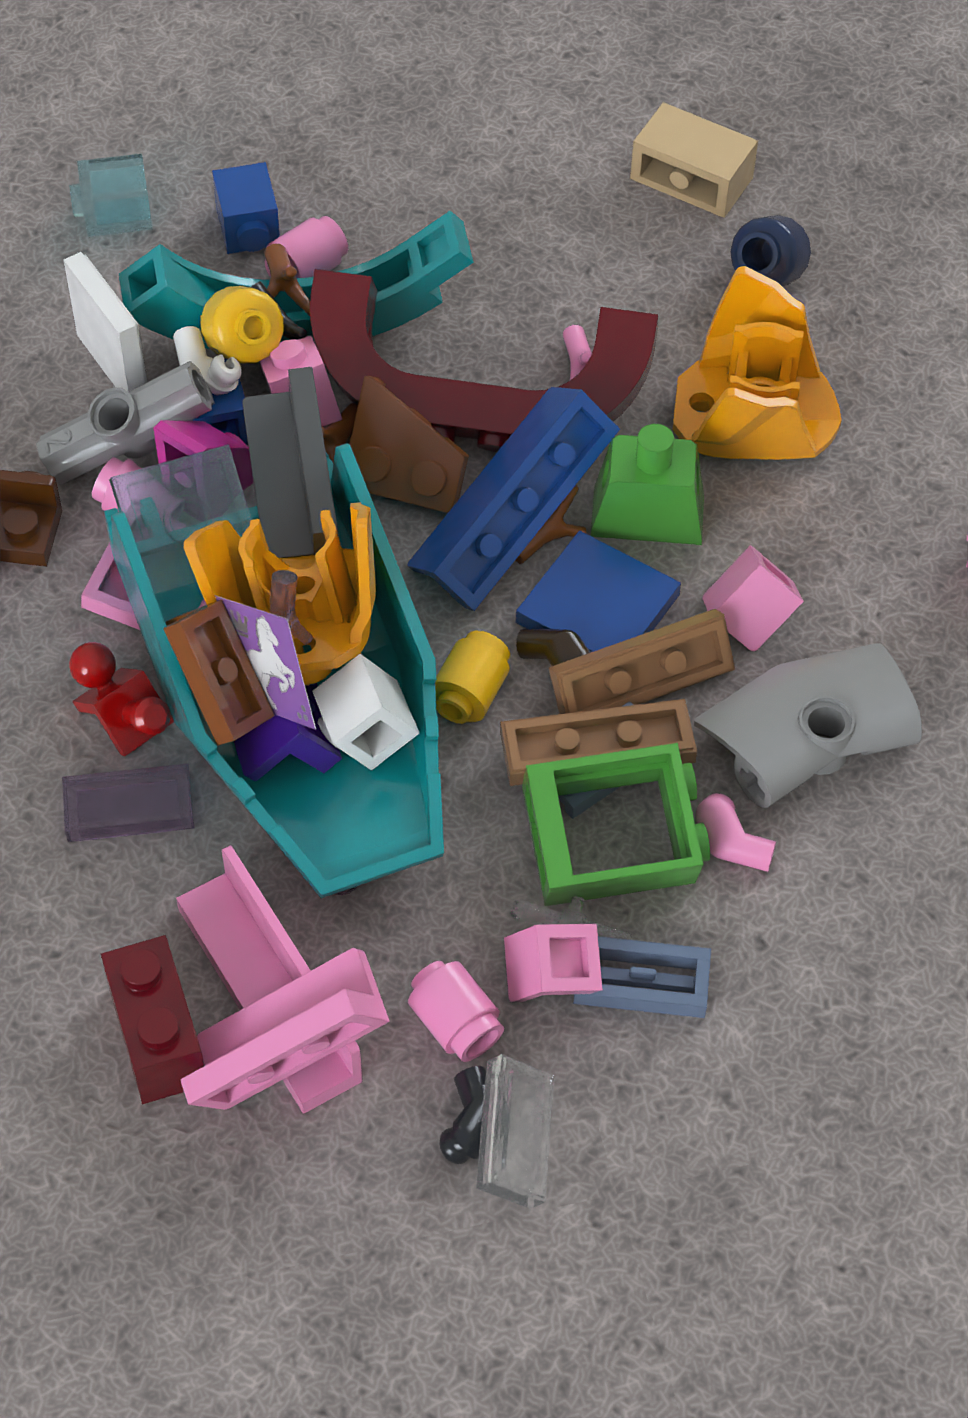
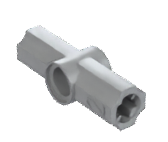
M191 361L129 392L123 388L115 387L104 390L95 397L87 413L40 436V441L36 443L40 460L47 468L49 474L56 478V482L62 485L108 462L113 457H118L122 454L127 458L134 459L144 457L156 447L153 427L161 420L191 421L211 411V405L215 404L211 390L199 368Z

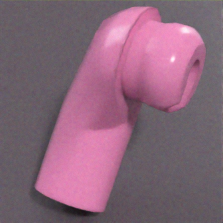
M711 794L699 803L696 809V823L705 824L709 838L710 853L714 857L765 872L769 871L776 841L745 833L735 812V805L726 795Z

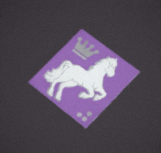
M215 595L216 600H222L273 713L316 730L288 619Z

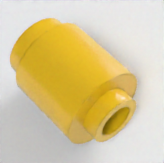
M478 630L471 631L467 634L466 638L456 641L436 676V710L441 716L458 724L478 722L484 718L510 671L508 663L510 651L503 641L490 633Z

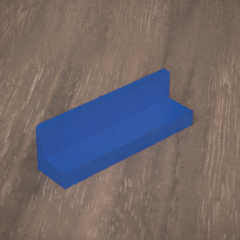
M559 387L549 388L409 560L407 566L414 572L431 576L464 608L475 611L611 442V439L619 432L620 428L583 390Z

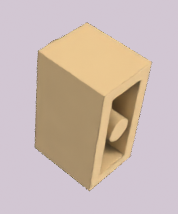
M663 102L633 141L630 179L725 218L753 179L758 140Z

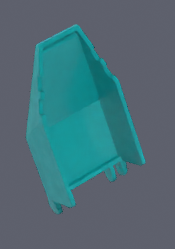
M348 443L335 448L334 463L330 460L327 453L326 458L338 536L342 548L353 549L350 503L361 502L362 505L370 507L376 596L371 614L370 635L361 655L398 681L420 734L373 770H370L339 749L342 759L325 773L289 754L258 781L254 782L245 777L234 741L217 746L163 628L166 627V621L197 609L204 599L186 556L184 541L196 530L206 527L215 521L228 520L239 536L242 537L245 530L250 526V520L259 519L257 506L165 533L152 498L139 500L140 518L143 526L147 528L150 539L137 543L124 512L119 513L116 508L104 511L112 554L174 723L320 898L443 857L441 773H439L438 758L439 727L435 690L436 660L354 453ZM303 645L305 653L312 650L311 645ZM347 663L343 664L337 669H332L331 673L326 678L317 682V685H321L324 681L330 678L333 674H335L338 670L344 667Z

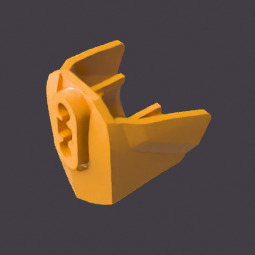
M746 266L738 267L718 304L706 335L700 360L678 377L672 429L679 439L695 442L698 447V453L707 456L728 459L772 460L815 458L833 442L841 427L842 418L835 393L819 368L809 333L805 306L802 302L793 298L778 282Z
M361 502L350 503L353 549L341 547L330 510H323L320 513L326 543L316 555L288 558L277 557L269 551L260 519L250 520V526L245 530L242 537L239 536L228 520L215 521L206 527L196 530L184 541L186 556L207 605L217 601L216 595L288 619L305 685L323 680L331 673L332 669H337L361 654L370 635L371 614L376 596L371 510L370 507L362 505ZM303 645H311L312 650L305 653Z

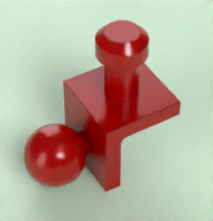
M87 642L74 650L69 661L70 673L77 683L91 689L72 702L79 712L96 714L122 756H127L149 739L163 732L174 722L168 705L160 699L143 670L120 668L115 671L116 660L112 651L104 644L98 642Z

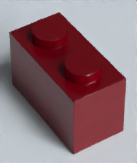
M166 935L101 953L109 991L142 1105L183 1093L184 1090L180 1079L204 1067V1063Z

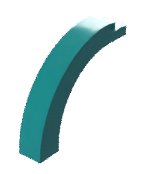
M448 211L390 251L367 262L337 272L372 276L378 290L372 324L373 337L418 318L443 303L439 285L474 263L464 221L453 212ZM161 244L119 273L122 301L133 318L141 326L170 339H173L174 333L183 327L194 326L201 330L200 317L206 302L214 293L229 286L251 287L259 281L267 289L270 279L238 277L201 267L183 259ZM313 277L297 278L305 295L311 300ZM280 291L274 298L295 324L304 328L307 331V335H311L314 339L310 316L285 292ZM282 336L280 342L290 339L285 336ZM203 337V341H204L205 348L210 349V348L207 346V344H206V342H205V340H204V337Z

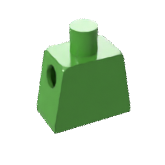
M662 424L646 425L639 431L638 436L617 435L613 437L594 486L590 536L702 545L704 490L697 444L692 440L674 439L673 432Z

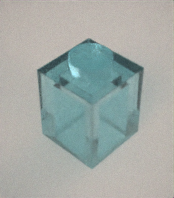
M142 153L77 161L80 183L69 185L74 217L85 216L88 237L153 229Z

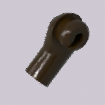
M521 629L516 639L517 652L521 658L547 659L551 666L591 653L581 637L572 630Z

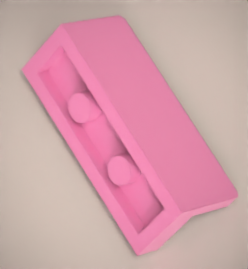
M351 948L200 1032L197 1038L205 1066L180 1079L188 1105L223 1110L229 1109L390 1022L365 952L360 949Z

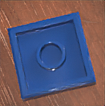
M579 530L516 610V623L526 629L572 630L581 637L589 651L594 652L653 631L680 595L681 582Z

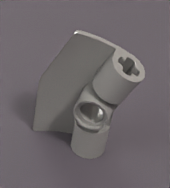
M881 643L777 665L694 720L695 727L718 740L735 754L734 773L737 781L749 799L762 808L770 807L810 780L814 774L824 775L838 771L845 764L846 758L849 755L858 753L869 755L918 744L922 737V722L916 700L897 663ZM816 734H824L831 738L819 737Z

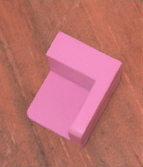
M751 545L702 597L707 611L717 609L723 613L728 633L750 651H757L804 602L793 580Z
M597 924L534 925L504 937L510 1002H524L542 995L592 994L603 990Z

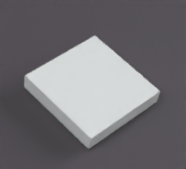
M79 252L64 259L74 321L79 339L116 388H123L129 392L147 383L137 321L86 254L83 255L82 252Z

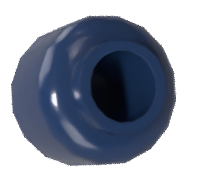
M781 215L754 218L741 226L733 238L730 250L732 266L734 270L738 267L746 266L778 282L781 286L789 285L799 279L808 267L811 256L810 239L804 228L792 218Z

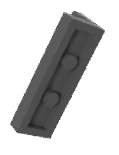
M312 367L288 369L289 392L245 397L242 401L258 517L269 551L279 558L316 555L325 545L326 538L321 525V511H331L337 529Z

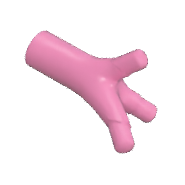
M579 325L569 326L563 331L564 342L570 358V380L580 373L592 355L584 329Z

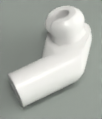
M187 326L174 333L173 339L180 366L189 361L196 365L209 386L211 393L215 395L227 394L237 387L238 379L242 372L240 363L234 357H230L224 362V357L221 354L214 358L207 356L202 333L198 327Z

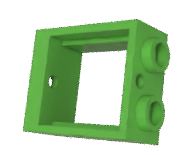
M678 743L526 765L522 789L544 906L694 884L702 870L703 862L710 860V844L707 829L704 823L695 824L690 802L697 799L695 772L690 762L682 764ZM658 781L674 860L573 875L558 796Z

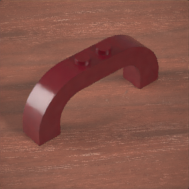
M315 269L310 300V319L313 337L318 352L330 375L352 403L357 405L359 403L364 376L378 377L386 384L385 387L409 408H414L443 437H447L453 442L455 436L478 439V448L498 452L546 393L547 390H526L415 375L392 367L379 356L373 346L372 324L378 290L372 276ZM600 307L596 341L589 361L578 375L558 387L583 390L614 422L632 404L647 379L655 351L658 314Z

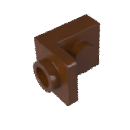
M0 470L1 562L47 567L62 515V506L55 477L34 471L16 472Z

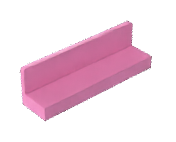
M230 845L222 849L225 873L177 897L176 900L178 910L236 1005L241 1010L311 970L237 853ZM356 1041L283 1079L303 1114L362 1082L360 1049Z

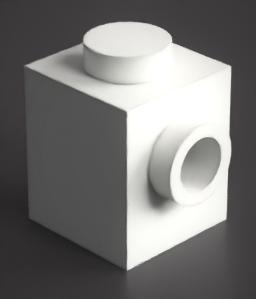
M361 654L312 691L322 715L318 719V724L324 736L336 748L341 749L370 770H373L420 734L398 681Z

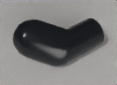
M483 1066L466 1068L454 1077L464 1109L453 1122V1127L444 1130L439 1140L443 1155L454 1164H463L470 1157L473 1159L481 1157L487 1152L502 1130V1112L486 1068Z

